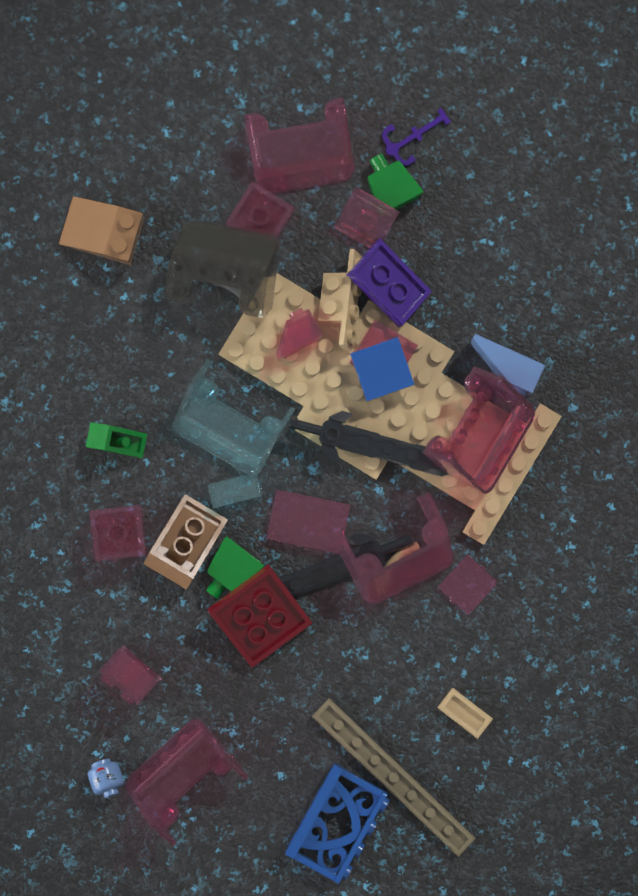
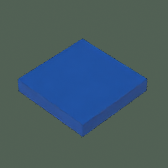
M398 337L350 353L367 402L415 385Z

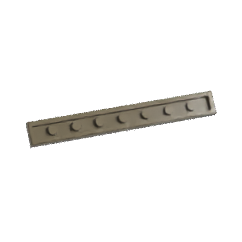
M330 698L312 715L331 736L458 857L476 839Z

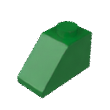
M90 422L86 447L143 458L147 434Z

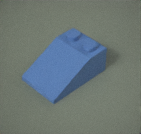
M477 334L473 336L470 345L502 384L510 389V394L523 398V396L528 397L533 393L544 369V364Z

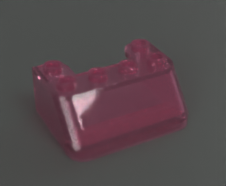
M474 366L465 380V390L473 398L472 402L465 410L456 429L452 432L449 441L440 435L434 436L427 443L423 454L443 471L473 489L487 494L495 487L535 417V409L505 378Z

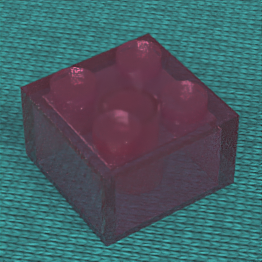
M252 181L225 224L227 229L269 254L295 214V207Z
M142 505L89 511L95 561L148 555Z
M125 646L120 647L100 669V672L103 674L101 679L112 688L116 685L122 691L121 697L131 705L134 702L137 705L141 703L162 679Z

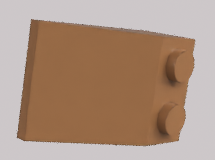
M73 196L59 245L131 265L145 217L143 213Z
M185 494L143 564L187 589L228 519Z

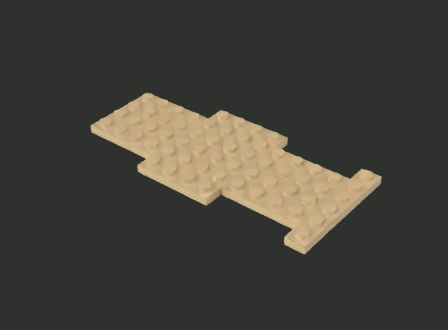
M270 269L219 352V355L302 405L303 408L297 416L298 420L322 426L326 420H329L328 417L340 411L352 413V415L344 423H341L343 425L357 427L386 437L448 452L460 465V471L441 477L411 469L404 465L400 466L475 510L462 532L484 545L562 416L539 404L529 422L525 424L442 373L454 353L453 350L407 322L398 328L370 300H368L358 320L355 321L356 343L353 344L352 352H346L339 345L341 324H321L318 321L320 299ZM398 337L415 385L367 402L350 353ZM295 429V431L316 444L322 445L319 442L318 435ZM335 447L339 458L377 480L388 462Z

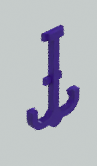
M440 108L438 110L440 115L438 118L419 130L414 126L411 128L413 134L397 144L391 143L387 137L390 131L395 130V127L391 124L382 133V139L387 146L386 153L394 157L396 161L399 160L403 166H409L416 161L415 158L411 155L408 160H403L398 154L399 149L415 138L421 141L423 139L421 134L440 122L444 121L447 125L451 121L443 109Z

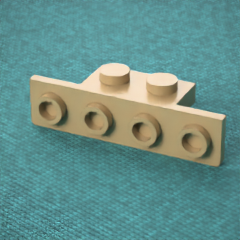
M350 249L347 273L362 257L355 249ZM324 273L318 321L321 324H341L339 345L346 352H352L353 344L356 343L355 321L359 318L358 296L361 295L362 290L346 275L347 273Z

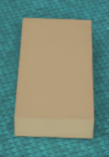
M453 687L437 707L477 739L493 720L492 717Z

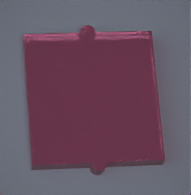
M467 554L438 587L451 599V603H456L469 615L498 582L485 571L484 566L477 564Z

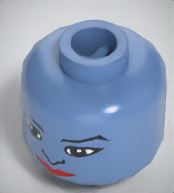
M104 759L92 764V769L88 772V778L94 794L104 795V798H110L119 794L118 789L124 785V779L118 763L111 762L110 759Z

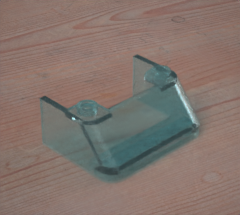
M207 359L188 387L173 421V428L183 438L242 472L252 476L258 475L282 436L295 409L290 407L282 421L273 416H265L260 424L217 400L219 395L218 386L215 382L205 377L212 362Z

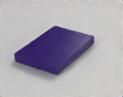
M381 238L368 249L346 274L398 328L409 319L432 292Z

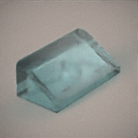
M256 472L208 484L213 509L262 497Z

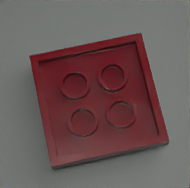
M269 564L207 609L251 668L312 624L310 618Z

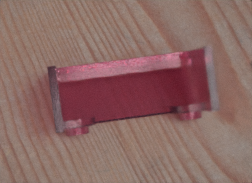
M430 493L417 498L428 519V522L422 529V536L427 546L384 568L379 559L372 554H364L355 558L345 536L334 540L362 598L367 603H380L448 568L452 564L453 552L448 529Z
M194 719L180 729L128 778L126 790L149 826L174 847L177 842L168 828L177 820L179 815V809L175 803L211 769L217 775H225L234 769L244 780L249 776L233 754L201 720Z

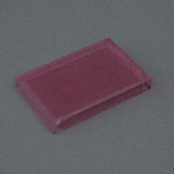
M276 490L267 539L339 554L341 553L350 505Z

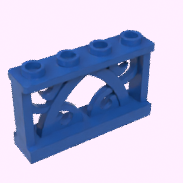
M334 762L290 841L285 855L303 863L338 884L341 879L346 880L352 870V866L349 865L354 856L358 858L365 844L361 843L366 834L369 836L372 834L377 824L374 819L378 811L383 813L389 802V799L386 798L387 792ZM342 775L359 786L349 793L343 784L338 781V778ZM362 791L371 793L374 799L372 806L368 809L362 807V802L366 800L365 798H360L354 802L353 797L357 793ZM330 797H335L337 802L341 797L343 799L336 807H331L328 803ZM347 806L351 817L352 831L342 837L327 840V826L318 814L320 811L335 813ZM359 815L368 816L361 828ZM314 827L322 829L323 836L321 841L318 840L319 834L316 836L312 834ZM353 842L348 853H346L342 846ZM300 847L319 850L318 862L298 852ZM324 850H329L328 854L331 861L334 854L341 856V862L337 867L329 868L324 864Z

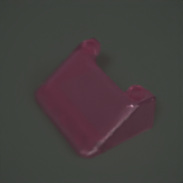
M344 98L333 99L326 104L324 109L326 121L271 131L268 130L267 121L261 114L252 113L244 115L256 185L261 192L271 194L344 181L352 176L354 162Z

